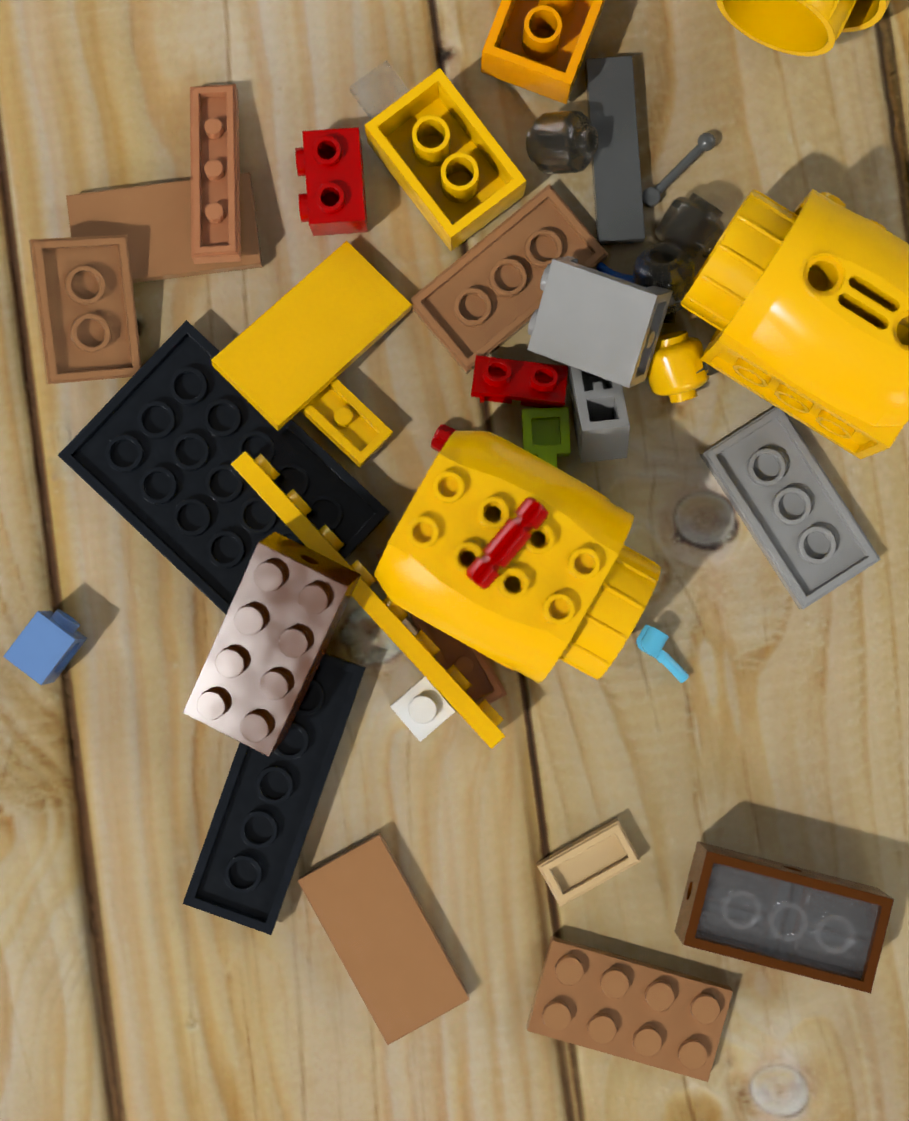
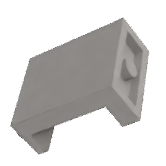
M571 256L552 259V262L545 268L541 277L540 289L543 291L539 309L535 310L529 321L528 334L531 338L527 350L627 388L644 382L673 291L657 285L650 287L637 285L577 264L578 259Z

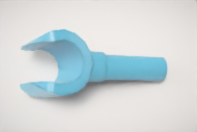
M646 624L637 637V647L655 658L659 663H662L680 683L685 682L689 677L688 673L670 654L662 650L669 636L655 627Z

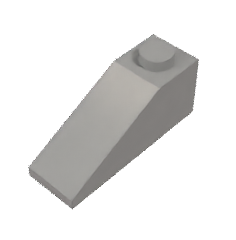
M567 365L580 462L586 463L627 458L630 423L622 385Z

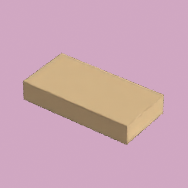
M616 818L536 864L561 907L636 865L641 860L619 820Z

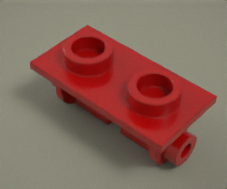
M476 355L471 397L480 398L479 403L491 401L512 404V400H519L521 405L540 408L565 406L568 366Z

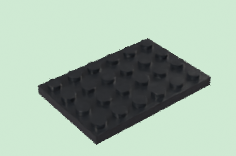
M186 320L58 456L220 610L227 614L259 541L273 532H277L305 546L231 465L245 451L253 459L261 453L280 474L274 482L286 495L294 489L312 509L306 517L318 530L326 524L344 544L338 552L345 559L390 514V511L292 419L277 431L212 366L211 359L220 351Z

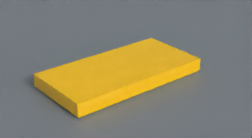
M346 241L212 358L211 363L279 431L411 310L412 304Z

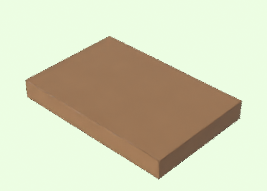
M128 234L29 240L46 384L133 377L142 367Z

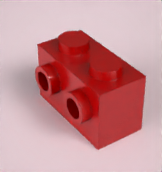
M359 127L302 131L303 147L295 148L298 177L306 176L307 193L299 194L301 222H309L313 236L368 232L362 141Z

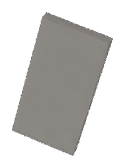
M776 406L700 454L799 609H805L881 560L788 414Z

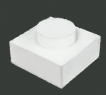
M425 676L390 706L420 742L456 712Z

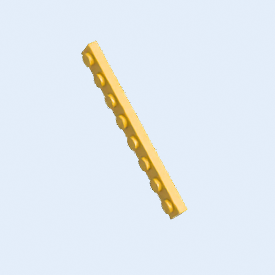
M246 451L231 463L237 472L307 548L361 574L351 596L491 749L505 737L502 730L498 727L504 721L500 714L486 699L479 705L466 692L472 686L469 680L454 664L447 670L434 657L440 651L437 645L422 629L416 635L410 631L402 622L409 615L404 609L392 603L388 597L384 600L379 597L370 587L377 580L358 559L352 565L347 562L338 552L344 544L326 524L319 530L306 517L312 511L311 507L294 489L287 495L274 482L280 474L261 453L255 459Z

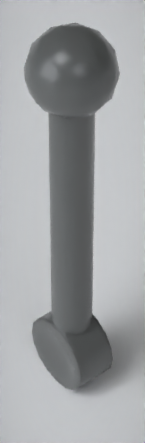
M711 133L700 135L697 141L698 144L654 188L649 187L644 190L642 201L646 207H655L660 201V194L703 151H710L714 148L716 141Z

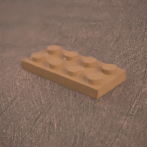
M551 936L526 1026L527 1031L708 1082L733 990L730 986Z

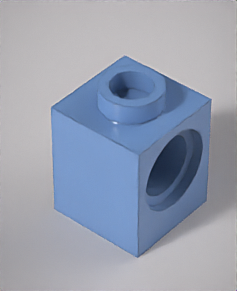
M59 609L54 613L52 611H37L3 657L40 685L54 683L87 638L77 631L80 624L64 611Z

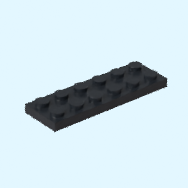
M324 653L285 739L270 757L241 742L239 743L183 901L184 905L272 935L366 667Z

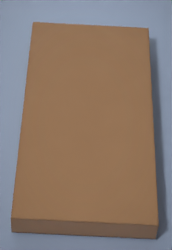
M250 172L240 174L241 262L194 264L191 257V180L66 195L71 237L128 234L133 284L263 267Z
M549 184L408 301L412 304V310L467 374L475 366L476 355L488 357L529 323L535 310L539 309L543 291L540 289L541 277L545 268L552 262V259L571 256L578 259L577 264L594 269L609 254Z
M381 833L374 835L298 878L299 885L387 1045L470 1000L469 993Z

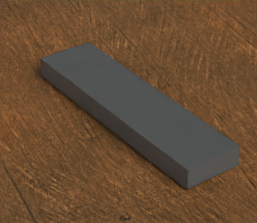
M632 56L586 59L585 76L597 241L600 245L643 243L645 240Z

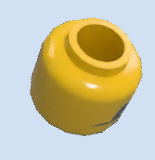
M677 331L659 336L647 373L650 388L654 394L669 396L671 403L687 401L698 396L696 389L703 386L709 380L707 363L700 360L704 353L701 340L689 337L687 331Z

